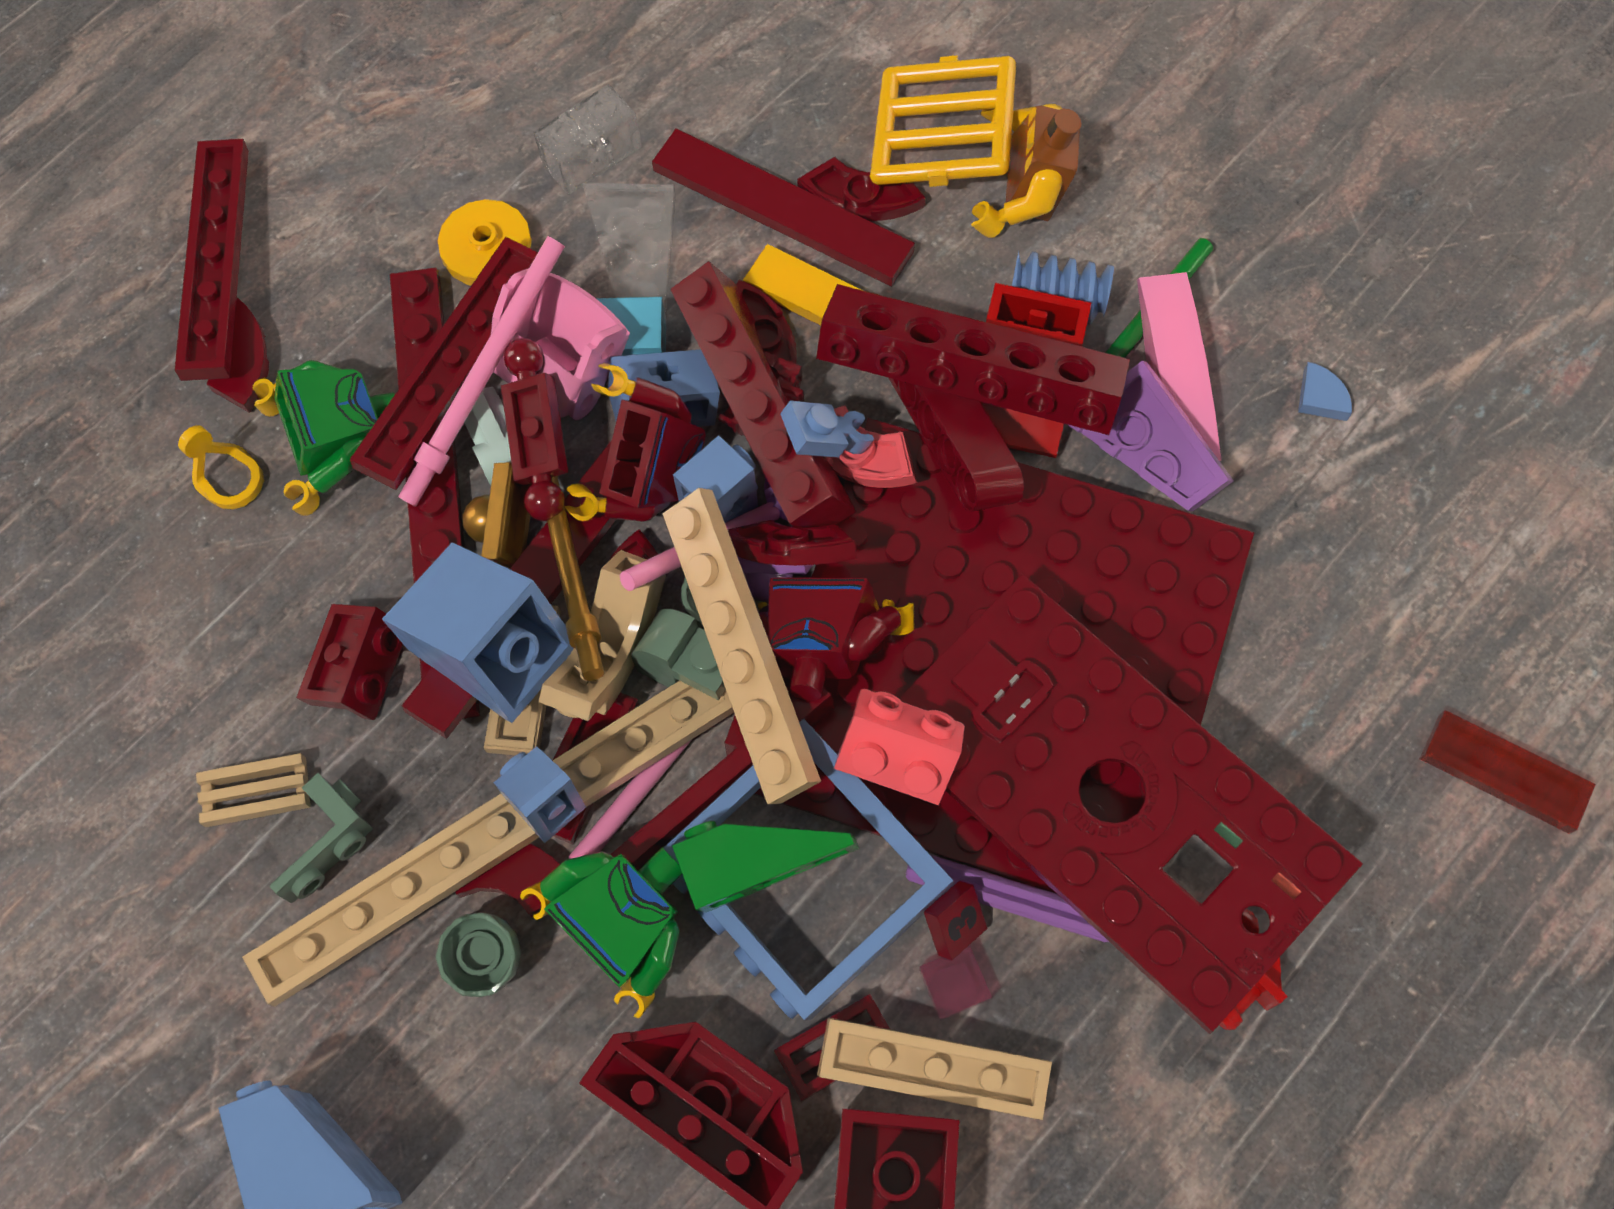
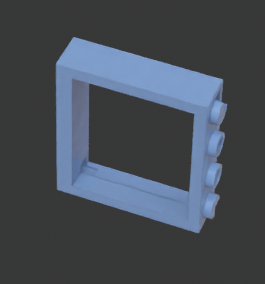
M803 719L799 723L814 763L925 883L808 994L729 904L707 913L698 911L704 921L718 935H721L726 930L738 943L739 947L734 951V954L753 976L756 977L762 971L776 989L770 995L788 1017L793 1019L799 1014L804 1020H811L910 928L930 905L954 886L955 882L858 777L834 769L837 754ZM754 766L749 768L664 847L676 861L677 858L672 845L686 840L684 835L686 830L708 821H715L718 827L761 788ZM682 874L673 885L681 893L685 894L688 888Z

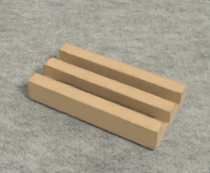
M301 753L196 773L197 783L201 785V792L197 793L198 803L202 805V813H199V823L204 827L311 808L310 796L301 788L308 782L306 757ZM295 771V775L215 789L217 785ZM296 788L297 795L216 810L217 802Z

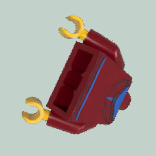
M605 363L599 364L598 367L612 372L614 380L609 388L591 383L592 388L600 394L613 397L624 393L629 395V401L621 399L599 494L605 495V498L596 497L582 484H572L567 488V491L572 496L586 497V499L579 507L565 506V509L575 519L580 521L591 519L597 512L604 513V518L640 522L649 521L667 508L670 502L678 501L673 474L704 448L705 430L690 424L691 413L677 392L636 377L635 381L630 380L624 369L619 366Z
M770 578L769 605L767 602H760L758 604V613L781 675L786 678H792L789 689L791 695L804 701H816L821 698L825 679H849L856 674L860 661L865 660L887 635H906L914 630V604L908 603L904 607L897 608L894 607L892 600L886 599L883 600L882 608L879 609L868 578Z

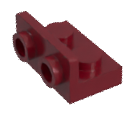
M331 604L296 698L311 706L346 709L363 719L375 720L403 645L382 620L386 613L377 607Z

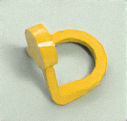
M195 425L185 430L179 438L178 447L186 456L193 458L192 482L195 489L202 496L222 509L232 510L246 506L258 496L264 483L263 470L247 451L232 443L212 442L213 437L211 433L200 425ZM206 453L229 454L245 464L251 472L250 483L246 489L238 495L231 497L218 494L204 477Z

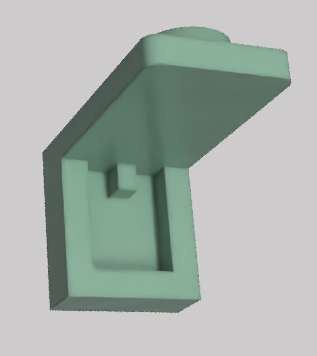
M317 773L301 787L336 825L271 883L270 888L275 894L290 903L295 902L298 898L304 899L313 894L324 882V874L339 860L345 861L354 856L365 844V836L373 830L371 825L355 810V807L362 801L341 779H338L332 785Z

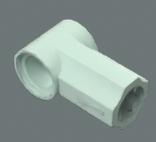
M494 387L483 389L464 422L475 444L472 447L490 486L494 463H511L504 406Z

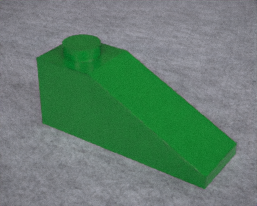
M715 821L704 822L684 832L686 840L672 845L695 909L706 913L860 849L856 838L850 833L723 824L717 827Z

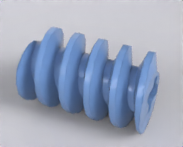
M1018 251L1012 286L1091 302L1087 324L1091 325L1099 312L1105 316L1114 266L1107 265L1102 275L1097 277L1094 262L1089 261L1082 273L1078 274L1076 260L1073 258L1068 260L1061 271L1058 268L1056 255H1050L1044 267H1040L1037 252L1032 251L1026 262L1021 264Z

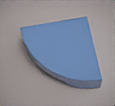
M1307 363L1303 371L1298 412L1347 421L1352 414V403L1345 385L1328 369L1314 363Z

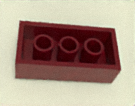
M842 1109L834 1209H954L960 1120Z

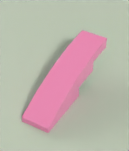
M1187 272L1138 278L1137 284L1146 362L1151 366L1218 460L1221 461L1207 359Z

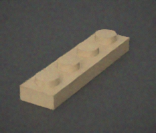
M828 1017L817 1075L832 1080L1043 1120L1052 1062Z

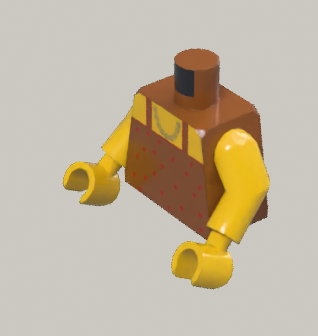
M1056 104L1013 110L1012 130L1014 133L1011 136L1010 165L1004 208L997 211L987 201L979 202L972 209V214L979 219L971 224L972 227L982 235L993 238L1002 231L1006 222L1014 225L1032 218L1044 221L1050 220L1076 175L1078 168L1081 119L1076 112ZM984 109L981 111V116L994 123L995 109Z

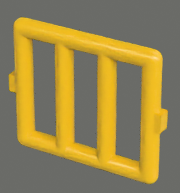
M958 55L940 57L937 63L886 68L882 74L870 170L871 181L876 185L929 181V186L935 187L948 186L951 179L991 177L1006 174L1010 165L1016 78L1015 59L1011 56L958 60ZM997 76V86L993 90L898 98L899 85ZM995 109L994 123L894 131L895 117ZM992 142L991 157L890 165L891 150Z

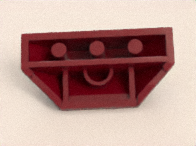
M696 1021L613 1034L579 1082L580 1085L747 1209H780L803 1173L789 1088Z

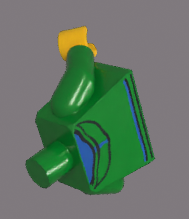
M316 360L306 361L293 369L278 370L275 384L268 379H258L254 382L253 390L261 399L257 400L254 406L265 416L270 417L280 414L300 476L308 475L306 483L300 480H292L284 486V496L290 500H295L304 493L303 499L293 506V511L303 516L314 513L320 503L317 492L326 493L354 470L350 458L395 395L394 392L369 396L360 372L355 369L337 368Z
M661 847L638 870L622 854L614 858L608 853L598 852L565 860L541 882L523 890L520 894L522 900L536 895L541 902V910L533 916L534 919L538 920L549 914L619 988L622 987L615 995L614 1002L618 1005L624 996H631L639 1004V1009L634 1014V1017L640 1018L654 1000L655 991L672 967L680 933L677 922L673 919L678 911L662 895L682 875L677 861Z

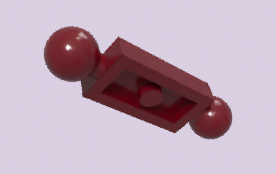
M519 338L512 341L504 353L505 365L509 372L517 377V381L501 385L514 481L523 485L532 483L524 497L525 508L533 518L540 521H548L561 513L565 506L564 493L557 484L552 482V477L568 473L555 379L547 373L537 375L544 364L543 350L539 344L528 338Z

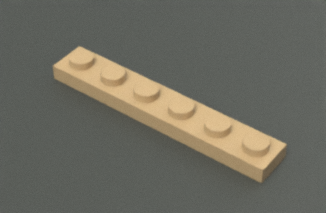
M698 488L665 511L663 517L767 805L781 804L821 782L713 490Z

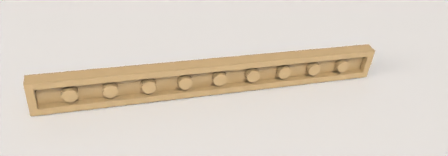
M679 680L554 759L553 762L569 776L587 807L734 713L726 690L718 701ZM499 794L247 953L242 958L267 1004L275 1007L539 838V836L505 797Z

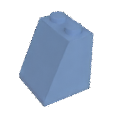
M451 543L382 618L410 652L511 723L514 722L541 690L542 684L568 658L574 649L569 643L566 625L532 579L455 543Z
M268 1080L238 1090L236 1092L237 1101L218 1108L244 1209H390L402 1204L399 1191L312 1094L290 1089L289 1085L273 1086L272 1082Z

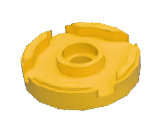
M484 199L469 202L453 211L441 226L437 241L442 262L452 277L471 286L505 236L528 248L531 247L532 238L528 223L518 209L503 201ZM490 237V238H489L488 240H486V241H482V242L479 241V240L482 239V238Z

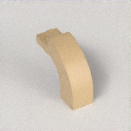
M620 550L601 568L590 614L597 618L601 634V640L597 645L604 675L595 681L584 680L577 650L574 648L568 658L542 684L539 697L540 703L557 709L565 716L581 718L589 721L596 712L602 715L607 713L634 668L631 654L653 622L666 574L632 591H628L621 584V572L647 559Z

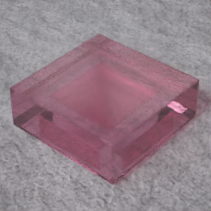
M970 946L964 949L952 961L941 957L919 966L918 970L940 1021L992 999Z

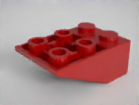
M995 283L986 322L1082 347L1092 303ZM980 402L1008 448L1056 458L1063 431V423Z

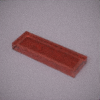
M1446 710L1438 716L1419 758L1568 834L1578 830L1596 785Z

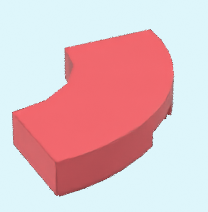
M846 405L834 409L836 415L841 417L849 412ZM860 426L856 431L861 434H870L874 437V441L864 453L853 454L844 450L839 457H825L838 476L856 484L877 488H893L917 483L908 442L903 432L883 435L867 431Z

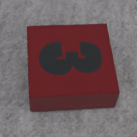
M960 880L924 911L938 956L951 961L988 929L974 885Z

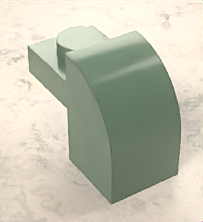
M673 609L660 610L631 654L637 672L666 687H670L680 680L719 701L726 688L705 630L698 627L695 617Z

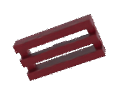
M871 994L830 1017L850 1021L867 1011L871 1021L865 1025L890 1029ZM827 1019L774 1050L801 1102L838 1081L817 1077L807 1084L804 1083L801 1076L819 1066L822 1049L794 1065L790 1057L825 1036Z

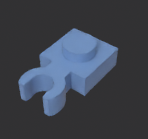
M789 401L780 413L794 450L798 455L839 457L844 450L853 454H862L874 441L873 435L861 434L856 431L865 420L864 414L856 411H849L841 417L836 415L831 404Z

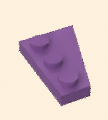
M1145 361L1139 362L1127 372L1122 398L1110 435L1069 425L1099 445V448L1134 470L1141 478L1188 511L1196 510L1234 481L1151 366Z

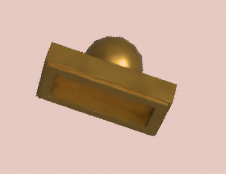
M510 462L494 463L490 495L485 494L475 497L466 506L463 513L464 529L476 542L483 543L481 556L508 569L512 567L526 549L530 514L525 508L524 497L526 491L532 485V483L523 485L514 481L512 464Z

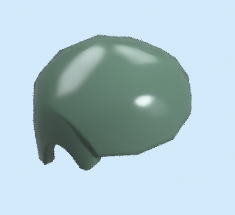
M481 912L465 914L455 919L440 936L435 958L441 978L462 996L484 997L491 996L502 990L516 975L521 958V949L518 935L507 921L497 915Z

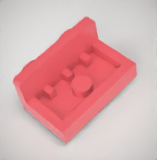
M861 689L853 717L837 755L834 769L939 805L961 754L965 726L944 712L938 710L927 711L912 706L887 692L875 693L867 689Z

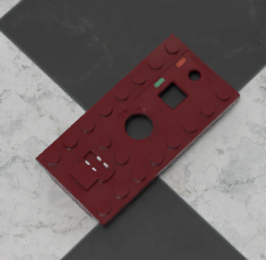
M1023 574L899 697L902 702L927 711L938 710L944 712L965 726L961 754L945 791L1209 1034L1219 1026L1363 865L1353 854ZM1107 761L1119 762L1132 768L1142 780L1145 790L1144 804L1138 814L1128 821L1110 823L1097 819L1087 811L1082 804L1079 787L1086 771L1094 765ZM1193 835L1198 836L1233 867V870L1203 903L1198 902L1163 870V867ZM1256 906L1266 911L1270 924L1265 932L1259 934L1251 933L1243 926L1242 914L1248 907Z

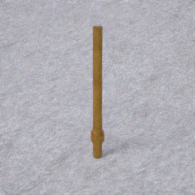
M552 477V482L560 487L558 477ZM564 506L563 511L548 520L547 523L569 619L566 622L569 643L571 647L577 650L583 679L595 681L604 675L597 645L601 640V634L597 618L590 614Z

